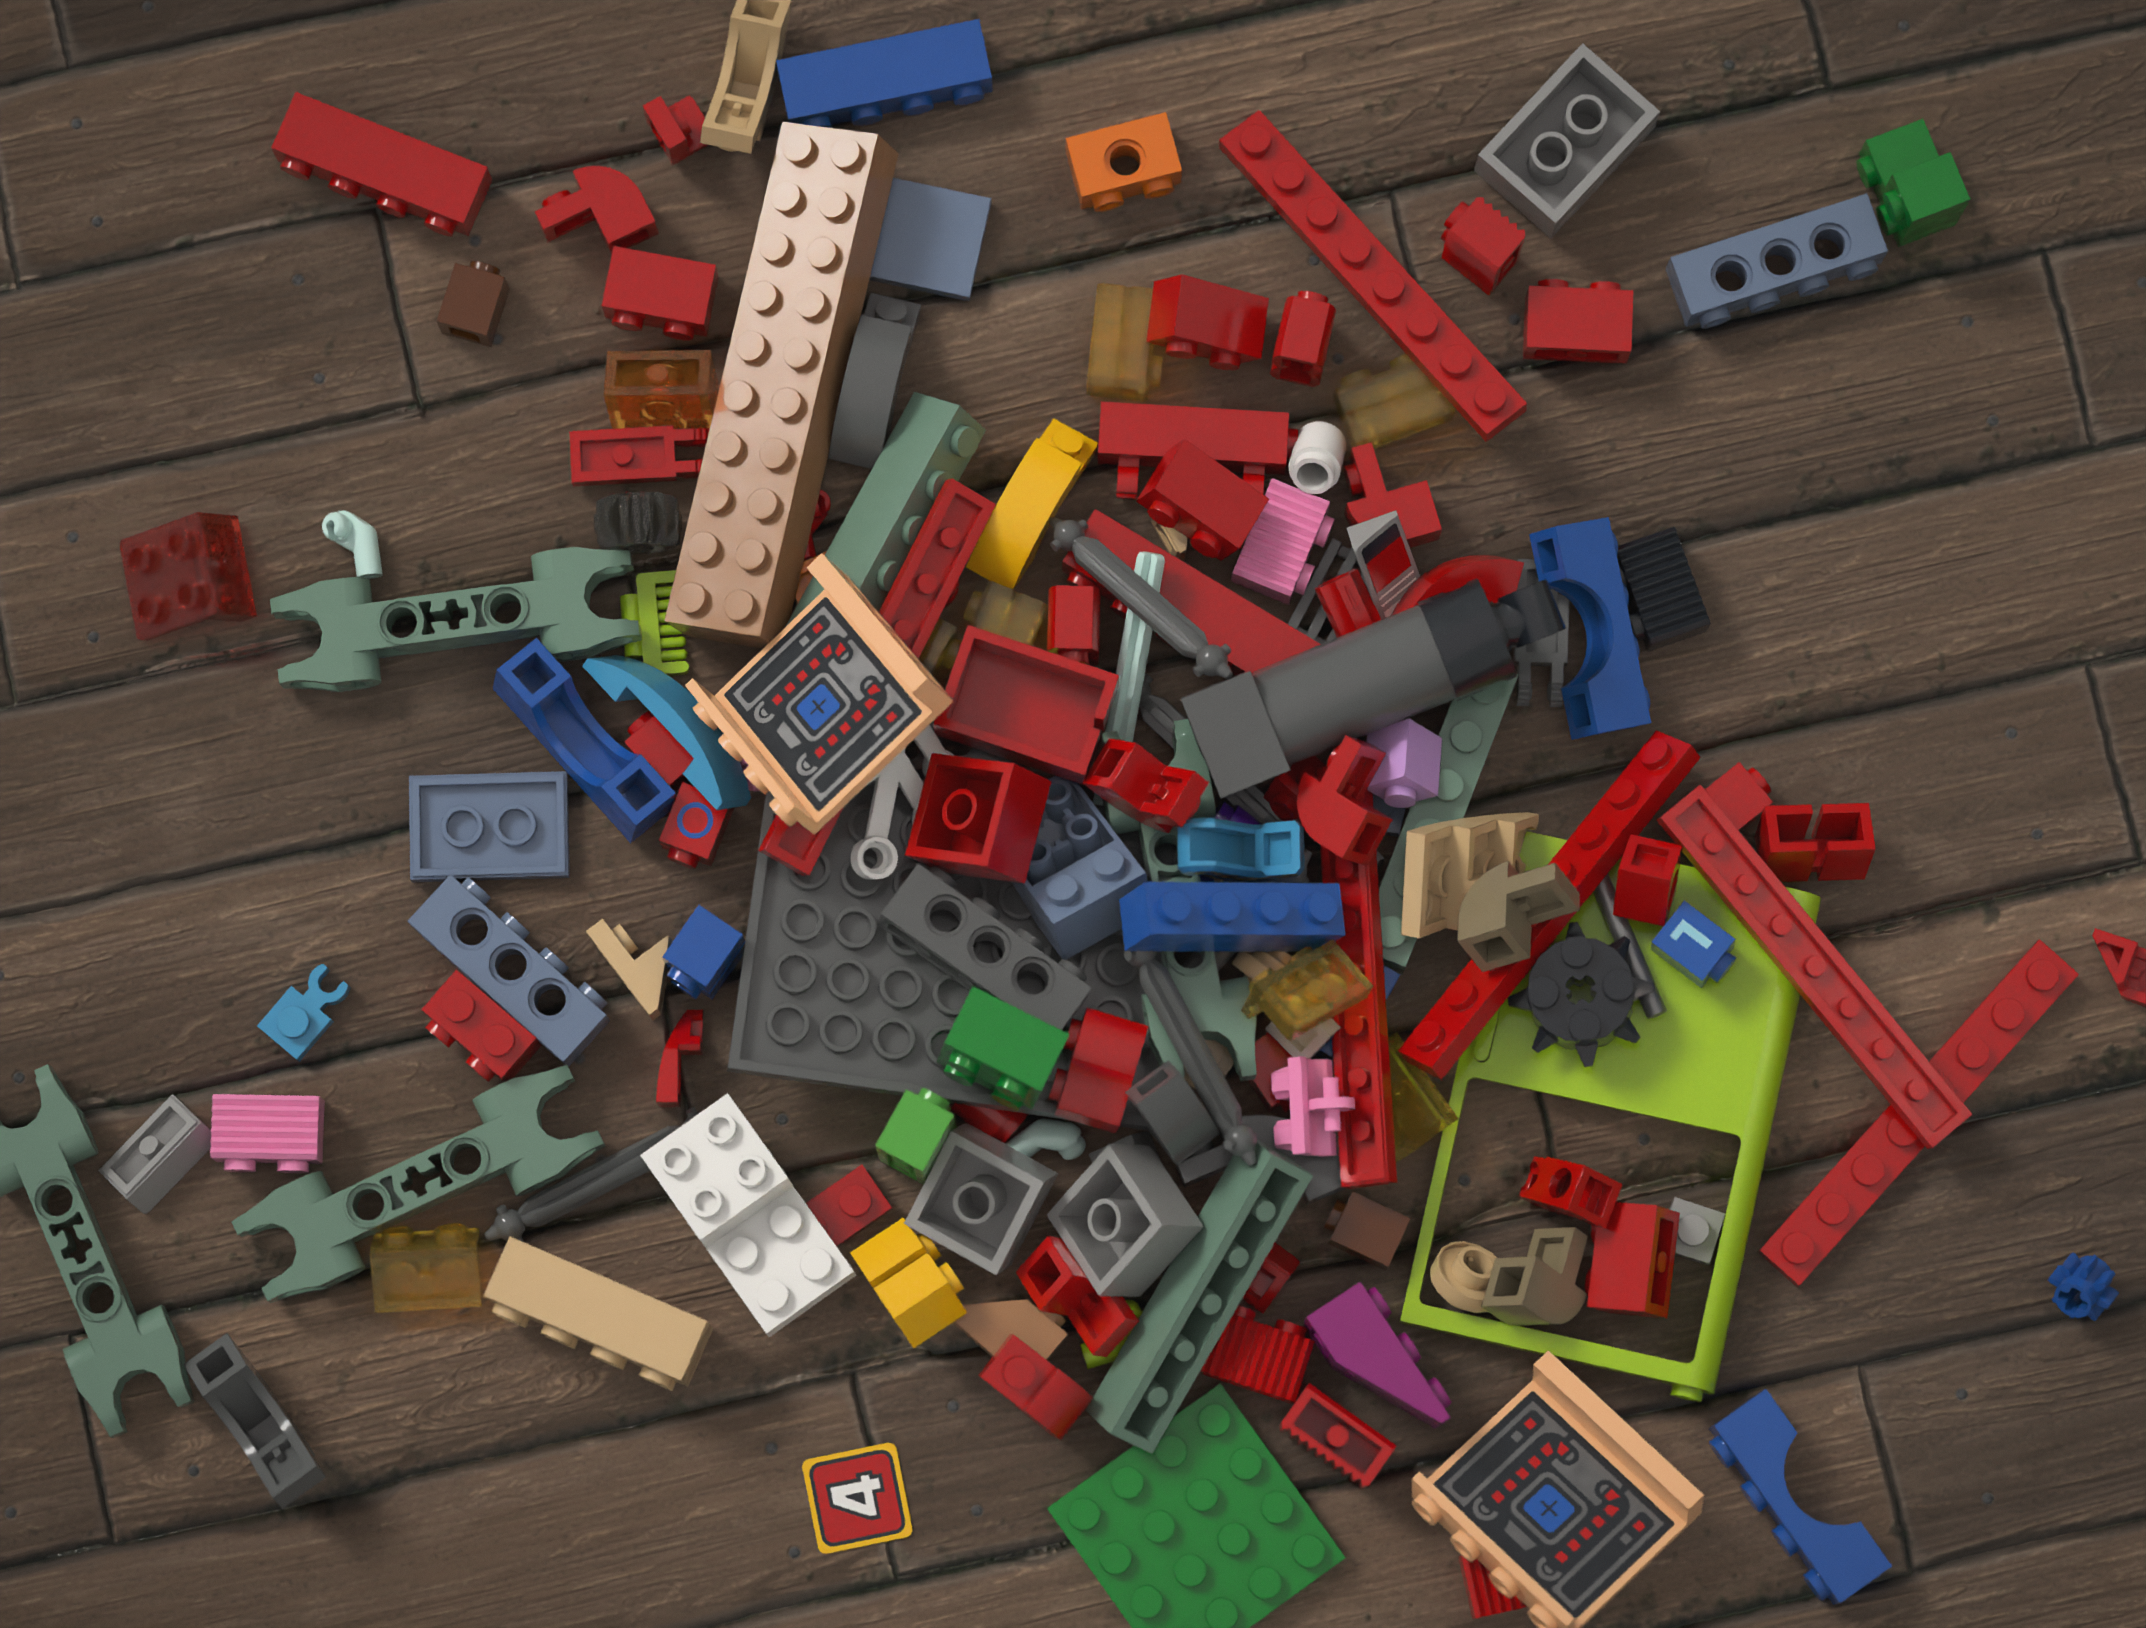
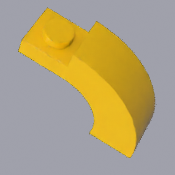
M1053 418L1040 439H1035L1011 477L971 554L966 568L1012 593L1033 562L1050 526L1049 520L1055 517L1068 493L1093 458L1098 442Z

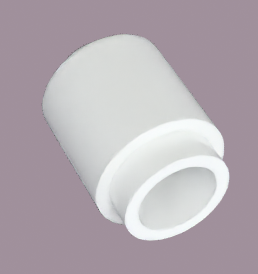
M1316 421L1304 425L1298 431V439L1292 449L1288 470L1294 484L1301 491L1308 494H1320L1337 483L1347 445L1343 433L1336 426L1327 422Z

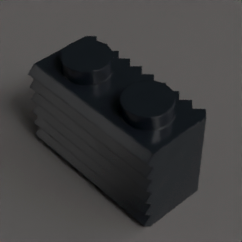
M1675 527L1618 546L1617 559L1622 583L1628 591L1629 604L1632 609L1628 611L1632 631L1637 641H1644L1647 652L1707 631L1711 624L1710 618L1703 605L1702 597L1696 586L1695 578L1692 575L1688 559L1685 556Z

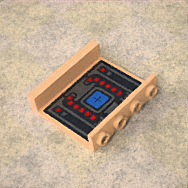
M822 553L807 569L822 585L824 590L715 696L693 678L685 685L698 701L692 708L694 712L712 730L715 731L719 727L723 732V735L718 739L721 746L736 761L740 763L744 759L749 765L743 771L745 776L763 794L770 791L775 797L769 803L772 810L790 827L798 821L814 835L953 702V699L850 577Z
M1549 1350L1533 1364V1380L1428 1479L1420 1471L1412 1478V1498L1414 1499L1412 1505L1418 1514L1431 1525L1439 1522L1452 1535L1450 1538L1451 1543L1465 1559L1473 1562L1475 1559L1479 1560L1491 1572L1489 1574L1491 1582L1504 1596L1509 1599L1516 1596L1530 1609L1527 1612L1528 1616L1538 1628H1582L1702 1513L1704 1494Z

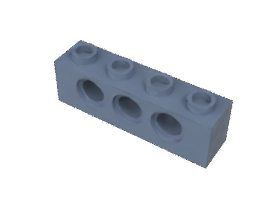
M1866 193L1672 256L1666 267V273L1685 326L1688 327L1700 323L1702 329H1706L1727 322L1731 319V312L1749 307L1751 313L1772 308L1780 303V296L1795 291L1799 292L1800 297L1816 294L1828 288V281L1847 275L1849 281H1855L1870 276L1878 271L1877 265L1882 263L1888 249ZM1821 239L1830 240L1838 246L1840 256L1835 259L1822 258L1817 254L1814 243ZM1772 255L1782 256L1789 262L1791 272L1786 275L1773 274L1766 267L1765 259ZM1722 271H1731L1741 279L1742 288L1737 291H1726L1718 285L1716 275Z
M450 874L407 922L497 1005L534 1035L564 1065L570 1066L610 1022L608 1016L602 1011L608 1003L587 983L584 982L577 989L568 981L563 974L569 967L547 947L538 954L528 945L524 939L530 932L508 912L501 918H498L485 905L491 897L473 880L467 877L461 884ZM477 919L487 923L488 932L481 943L467 945L461 942L460 932L468 921ZM513 954L523 956L526 959L527 967L520 978L505 980L500 977L499 966L505 957ZM551 989L562 991L565 994L566 1002L564 1008L558 1014L548 1016L539 1012L538 1000L545 991Z

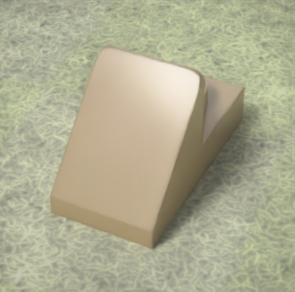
M602 918L589 928L586 933L652 1021H654L662 1014L668 968L662 956L672 943L670 936H666L634 960L631 954L637 951L638 947L623 927L618 924L611 930Z

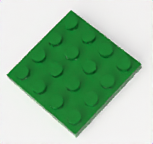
M1221 1383L1173 1417L1152 1454L1135 1445L1047 1508L1131 1628H1250L1346 1558Z

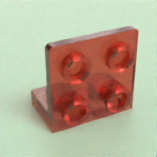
M196 512L120 541L119 546L138 640L148 641L207 619L243 622L257 617L238 516Z

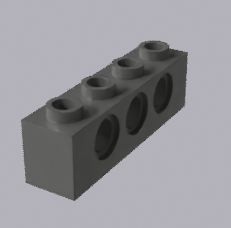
M918 863L880 914L877 925L969 991L974 986L1063 1031L1085 1002L1092 989L1091 986L1085 983L1087 979L1085 973L1067 960L1061 959L1057 963L1041 951L1044 947L1043 944L1026 930L1018 928L1014 932L998 921L1000 917L999 912L986 901L978 897H974L970 901L956 891L957 883L941 869L931 866L927 870ZM937 910H948L956 916L958 927L950 932L939 931L932 925L930 915ZM980 941H991L999 947L1002 958L994 963H984L975 956L973 946ZM1027 971L1035 972L1043 979L1045 990L1039 994H1027L1018 986L1017 976Z

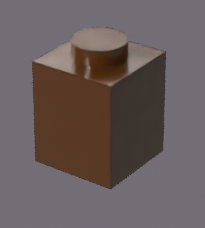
M471 261L469 266L458 263L454 264L437 318L438 326L443 334L492 347L510 290L506 278L499 275L500 269L480 261Z
M1352 1191L1347 1203L1339 1199L1336 1200L1324 1228L1333 1232L1328 1243L1329 1245L1386 1271L1411 1218Z

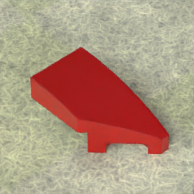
M2095 928L2092 935L2121 998L2146 1007V949L2139 947L2138 942Z
M687 1009L673 1029L665 1045L657 1081L656 1103L659 1107H681L682 1055H703V1010Z

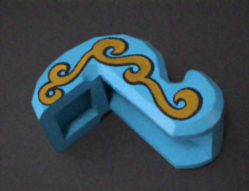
M1190 818L1186 821L1183 828L1177 827L1178 870L1189 876L1212 875L1214 878L1225 880H1269L1297 877L1305 870L1304 827L1297 821L1252 825L1215 818Z

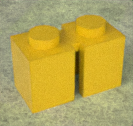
M902 1218L850 1252V1254L914 1349L967 1312L956 1295L964 1287L949 1264L945 1262L937 1267L934 1261L940 1258L941 1254L933 1241L921 1233L915 1235L912 1229L904 1224L905 1219Z

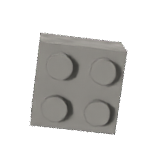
M964 1123L951 1130L904 1224L987 1271L998 1275L1012 1265L1059 1173L976 1127Z
M1109 1144L1046 1214L1099 1296L1140 1297L1204 1227L1152 1148L1146 1145Z

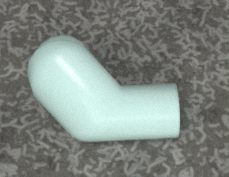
M348 511L331 512L326 515L322 522L323 534L328 539L354 553L357 577L373 579L382 576L376 529Z
M1045 1118L1036 1120L1005 1143L1028 1157H1032L1043 1148L1058 1151L1066 1160L1079 1157L1084 1152L1086 1146L1085 1140L1080 1136L1081 1130L1078 1126L1068 1121Z

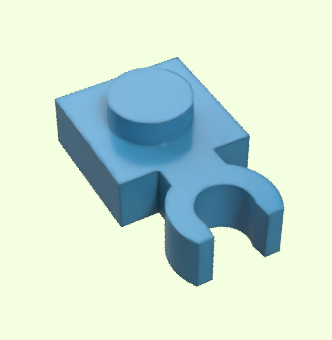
M324 964L318 965L311 972L308 979L309 989L304 995L291 986L257 1025L258 1028L299 1062L334 1022L323 1013L324 1009L328 1005L341 1003L350 992L351 987L344 981L331 993L322 991L321 981L330 971Z

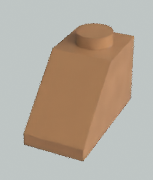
M1027 1299L964 1304L963 1307L967 1313L953 1322L956 1327L992 1357L1011 1333L1047 1361L1068 1338V1334L1061 1329L1067 1321L1062 1315L1042 1312Z

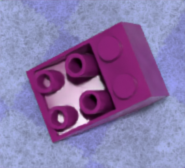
M1359 1282L1306 1317L1302 1325L1307 1329L1311 1339L1315 1341V1345L1331 1369L1435 1429L1450 1418L1446 1411V1408L1452 1404L1449 1396L1435 1377L1426 1381L1416 1366V1363L1422 1359L1419 1351L1405 1332L1396 1336L1386 1321L1392 1312L1375 1287L1366 1291L1362 1283Z

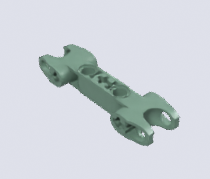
M582 547L547 550L531 556L533 581L419 595L372 602L371 584L368 578L348 577L318 581L305 588L270 599L271 614H274L275 619L313 621L320 626L322 631L320 647L312 657L300 662L287 664L285 667L278 669L279 684L283 689H314L332 692L371 688L382 682L379 658L464 648L540 637L541 643L558 662L594 658L607 651L625 646L628 643L641 641V625H639L638 620L599 618L589 607L591 593L599 583L634 571L632 555L629 550H602ZM516 602L521 605V613L515 621L504 624L495 620L496 611L503 603ZM461 610L465 618L460 620V628L452 630L446 621L453 619V611ZM426 613H431L436 621L431 622L435 631L433 634H431V626ZM403 616L415 617L417 619V626L412 634L404 638L392 635V626L397 619Z
M1189 719L1174 721V726L1172 727L1174 758L1168 766L1193 770L1209 782L1200 797V806L1191 818H1214L1216 815L1208 765L1195 740ZM1117 731L1102 733V748L1108 738L1121 740ZM1102 799L1106 821L1116 834L1138 831L1148 882H1201L1200 875H1185L1178 870L1177 864L1165 865L1154 854V850L1164 843L1177 846V826H1173L1170 833L1161 832L1129 817ZM1161 951L1163 965L1170 973L1204 1040H1215L1227 1048L1233 1059L1235 1071L1239 1076L1240 1082L1255 1079L1257 1075L1255 1060L1257 1018L1247 976L1219 981L1214 951H1199L1203 962L1195 968L1180 966L1174 958L1175 951ZM1141 994L1145 1025H1148V1043L1159 1067L1169 1060L1184 1077V1065L1147 995Z
M47 1064L34 1070L41 1098V1108L36 1119L25 1127L14 1129L5 1127L0 1121V1197L25 1187L88 1336L63 1348L67 1365L78 1391L97 1414L109 1437L116 1438L128 1432L120 1395L125 1384L137 1374L149 1372L156 1374L165 1385L177 1407L183 1408L194 1403L195 1400L188 1372L183 1365L186 1363L185 1350L165 1307L159 1305L139 1315L136 1313L74 1167V1164L99 1153L95 1139L84 1113L65 1090L53 1067ZM58 1189H69L73 1198L71 1208L64 1215L52 1216L48 1207L50 1196ZM73 1227L80 1240L92 1244V1248L85 1252L87 1261L82 1263L73 1257L70 1258V1254L77 1250L72 1234L64 1230L58 1233V1229ZM108 1285L114 1294L113 1304L106 1312L96 1314L90 1308V1295L97 1287Z
M564 1065L529 1076L515 1077L481 1093L472 1102L483 1123L482 1125L370 1176L346 1189L332 1194L323 1172H313L275 1189L264 1200L231 1221L237 1235H240V1237L254 1235L267 1229L281 1228L287 1230L294 1238L296 1255L292 1266L280 1276L270 1280L267 1285L261 1287L267 1301L273 1303L291 1296L325 1290L360 1273L366 1266L355 1243L506 1173L516 1197H519L562 1179L582 1161L604 1148L605 1144L598 1130L591 1133H583L574 1138L559 1140L547 1135L542 1128L541 1113L544 1104L556 1093L566 1089L571 1083L575 1082L569 1066ZM464 1148H476L481 1154L479 1168L468 1175L457 1173L454 1167V1159L457 1153ZM440 1159L444 1171L453 1180V1183L447 1186L440 1176L428 1181L425 1184L427 1193L423 1196H419L413 1190L407 1191L406 1189L413 1184L411 1175L417 1171L424 1177H430L439 1173L440 1170L434 1165V1162ZM369 1193H379L384 1201L382 1213L376 1219L362 1220L357 1210L360 1199Z

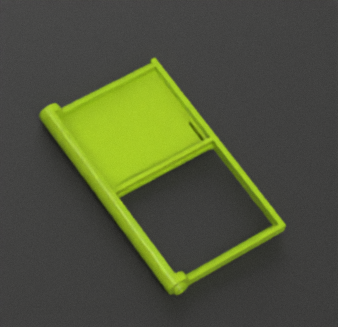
M1526 831L1519 855L1522 862L1526 864L1525 872L1549 864L1567 840ZM1623 855L1608 872L1615 891L1618 868ZM1680 864L1677 890L1667 921L1685 900L1735 939L1734 948L1730 953L1737 959L1718 983L1710 978L1701 989L1651 950V942L1663 926L1628 919L1667 1009V1012L1647 1019L1640 1000L1633 1002V1013L1630 1021L1641 1037L1637 1043L1616 1037L1609 1044L1602 1047L1598 1046L1593 1067H1584L1576 1049H1565L1555 1043L1537 1053L1532 1049L1539 1028L1534 1023L1532 1013L1508 1006L1507 998L1460 1056L1400 1319L1402 1324L1539 1355H1544L1549 1350L1557 1359L1662 1382L1672 1386L1671 1396L1689 1401L1702 1402L1703 1393H1715L1800 994L1695 867ZM1786 887L1816 924L1821 898L1806 891ZM1593 892L1547 949L1555 943L1565 940L1570 922H1578L1586 938L1597 939L1607 945L1614 942ZM1532 968L1509 996L1528 987L1529 974ZM1584 984L1582 987L1571 986L1569 988L1572 991L1570 1002L1576 1004L1579 1000L1583 999L1590 1003L1594 1000L1590 992L1592 987L1588 984ZM1470 1080H1485L1735 1135L1740 1139L1741 1146L1696 1353L1692 1362L1682 1363L1522 1326H1512L1500 1321L1428 1306L1420 1301Z

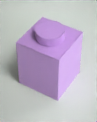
M1411 719L1402 720L1367 735L1368 743L1386 753L1367 788L1368 791L1384 799L1387 805L1396 808L1412 807L1417 801L1438 796L1442 747L1441 737Z

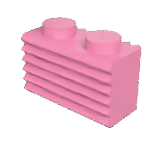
M1272 478L1265 493L1269 501L1246 538L1233 569L1231 581L1289 605L1294 592L1304 595L1315 569V566L1308 564L1307 560L1314 544L1324 548L1335 519L1327 516L1330 501L1305 493L1296 487Z
M213 1094L210 1158L216 1162H224V1171L256 1172V1163H277V1172L309 1173V1164H322L325 1100L320 1096Z

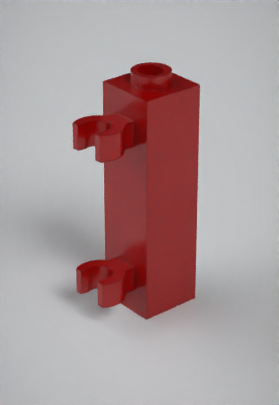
M1101 401L1098 464L1118 465L1116 499L1137 500L1139 466L1157 467L1166 451L1183 439H1186L1231 472H1243V480L1263 494L1264 474H1285L1286 460H1290L1292 449L1298 439V429L1288 428L1289 413Z

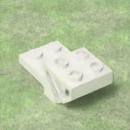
M728 1093L640 1155L768 1337L774 1335L856 1276L854 1270Z

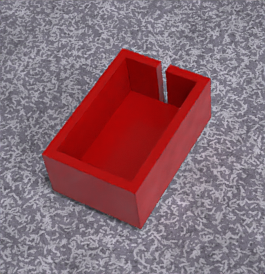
M967 625L945 688L953 702L934 720V732L937 736L1083 784V780L1091 769L1100 742V730L1104 731L1119 687V675Z

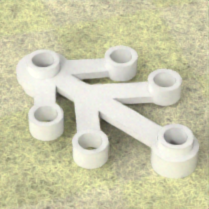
M930 724L914 739L925 756L922 762V771L925 777L932 753L954 756V754L944 749ZM906 747L869 782L871 783L876 779L865 838L859 840L851 852V865L854 871L864 879H883L889 876L897 866V850L888 840V834L898 785L913 808L912 823L914 822L924 783L905 753ZM869 848L874 850L877 855V863L873 868L867 867L863 860V855Z

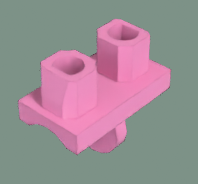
M1306 1057L1288 1058L1287 1067L1271 1073L1272 1093L1275 1095V1098L1277 1100H1290V1119L1279 1120L1273 1127L1274 1146L1277 1149L1291 1150L1293 1155L1337 1156L1336 1132L1341 1131L1340 1112L1355 1110V1098L1339 1097L1338 1077H1333L1332 1060L1308 1059Z

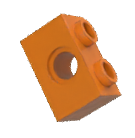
M1166 112L1066 138V155L1081 209L1094 207L1096 212L1108 211L1123 205L1124 198L1144 194L1146 199L1158 198L1170 194L1174 191V185L1181 184L1182 168ZM1128 156L1137 161L1139 168L1135 173L1124 176L1117 174L1111 168V163L1118 157Z

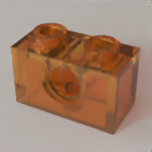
M711 350L607 351L604 399L612 429L674 426V429L710 428L719 388Z

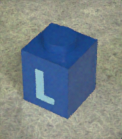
M1685 900L1651 942V950L1701 989L1710 978L1718 983L1737 959L1730 953L1734 948L1735 939Z

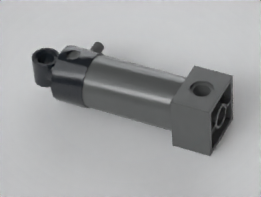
M1476 578L1456 590L1447 593L1442 592L1418 602L1417 606L1254 672L1250 670L1245 671L1230 679L1181 697L1182 704L1220 798L1290 771L1289 766L1337 747L1341 744L1345 735L1358 739L1454 699L1459 701L1479 693L1492 684L1516 678V670L1509 653L1512 647L1516 646L1519 648L1566 629L1547 579L1497 599L1498 602L1493 603L1488 601L1479 580Z

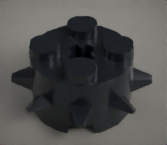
M1570 922L1565 940L1555 943L1539 956L1529 974L1528 987L1508 997V1006L1532 1013L1534 1023L1539 1028L1532 1046L1535 1052L1539 1053L1555 1043L1565 1049H1576L1584 1067H1593L1598 1046H1605L1616 1037L1633 1043L1638 1042L1641 1037L1630 1021L1633 1013V1002L1655 992L1653 982L1632 977L1629 965L1624 960L1630 944V940L1627 937L1623 936L1612 944L1607 945L1597 939L1586 938L1579 923ZM1584 984H1588L1592 987L1590 992L1594 1000L1590 1003L1583 999L1579 1000L1576 1004L1570 1002L1572 991L1569 988L1571 986L1582 987Z

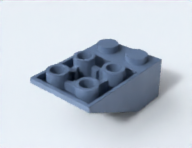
M1055 775L1048 779L1052 782L1025 884L1012 883L1037 926L1059 956L1066 960L1122 929L1119 899L1144 882H1148L1146 872L1077 782Z

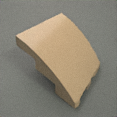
M1522 812L1475 816L1434 823L1407 831L1401 935L1422 938L1446 928L1458 931L1459 911L1462 901L1471 886L1483 874L1507 861L1511 863L1518 874L1525 872L1526 864L1522 862L1519 855L1526 830L1537 829L1539 814Z

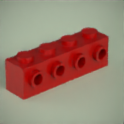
M295 92L271 147L277 161L282 163L280 169L302 180H309L310 176L314 175L329 181L328 188L351 199H357L359 193L377 200L376 206L379 209L396 217L404 218L407 212L425 219L424 225L427 228L449 237L453 236L454 231L469 236L492 183V177L487 166L298 92Z

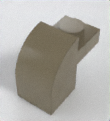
M1509 861L1501 863L1483 874L1465 895L1459 911L1457 941L1482 972L1530 958L1531 926L1579 911L1580 893L1556 863L1518 874Z
M1576 1227L1534 1229L1527 1257L1495 1258L1482 1307L1502 1322L1512 1326L1562 1324L1573 1319L1582 1308L1587 1293L1575 1285L1588 1236Z

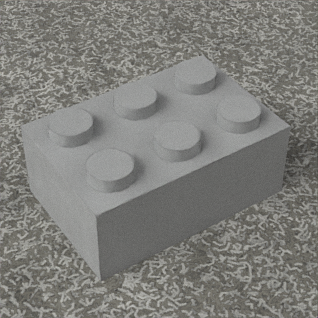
M1582 43L1478 154L1474 171L1551 239L1655 128L1660 111Z

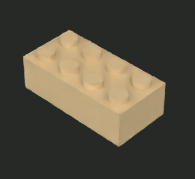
M509 1237L483 1295L495 1304L491 1312L497 1314L496 1316L523 1328L527 1327L530 1319L544 1325L541 1334L572 1349H575L578 1340L593 1346L590 1355L621 1370H624L627 1361L642 1367L639 1376L670 1391H673L676 1382L687 1387L689 1386L714 1329L708 1321L513 1237Z

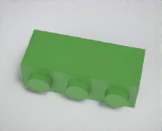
M923 1087L918 1095L906 1089L875 1145L880 1162L924 1185L951 1130L956 1128L954 1114L950 1112V1102Z

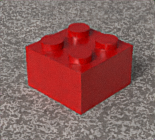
M932 753L905 855L930 867L935 866L945 873L1025 884L1052 781L1015 763Z

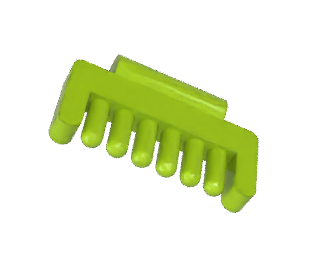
M676 570L639 573L636 576L637 594L620 596L621 618L638 620L642 633L641 641L628 643L624 646L625 657L633 659L643 658L644 663L662 671L668 676L685 675L689 672V665L686 661L662 663V661L684 660L688 656L687 651L684 649L661 651L663 648L683 647L687 643L686 638L682 636L660 638V636L683 634L671 625H659V623H666L664 622L666 612L658 613V610H667L669 599L657 600V598L670 597L672 586H656L673 585Z

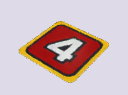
M884 1443L804 1461L802 1469L817 1545L821 1553L828 1554L906 1538L911 1535L912 1524L897 1449L894 1444Z

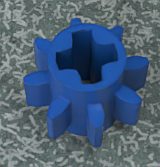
M2074 1252L2070 1253L2064 1263L2058 1265L2048 1279L2052 1285L2057 1287L2051 1300L2057 1304L2063 1313L2072 1319L2088 1315L2089 1318L2095 1321L2105 1308L2108 1309L2119 1294L2116 1289L2110 1287L2116 1273L2111 1271L2109 1266L2096 1255L2084 1256L2079 1259Z

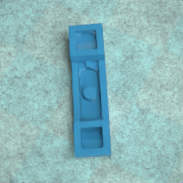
M619 655L587 658L582 667L615 702L639 699L694 758L683 775L716 810L747 805L751 799V794L741 764L718 742V739L723 735L719 727L715 731L712 730L694 712L692 708L698 701L686 688L662 671L633 658Z

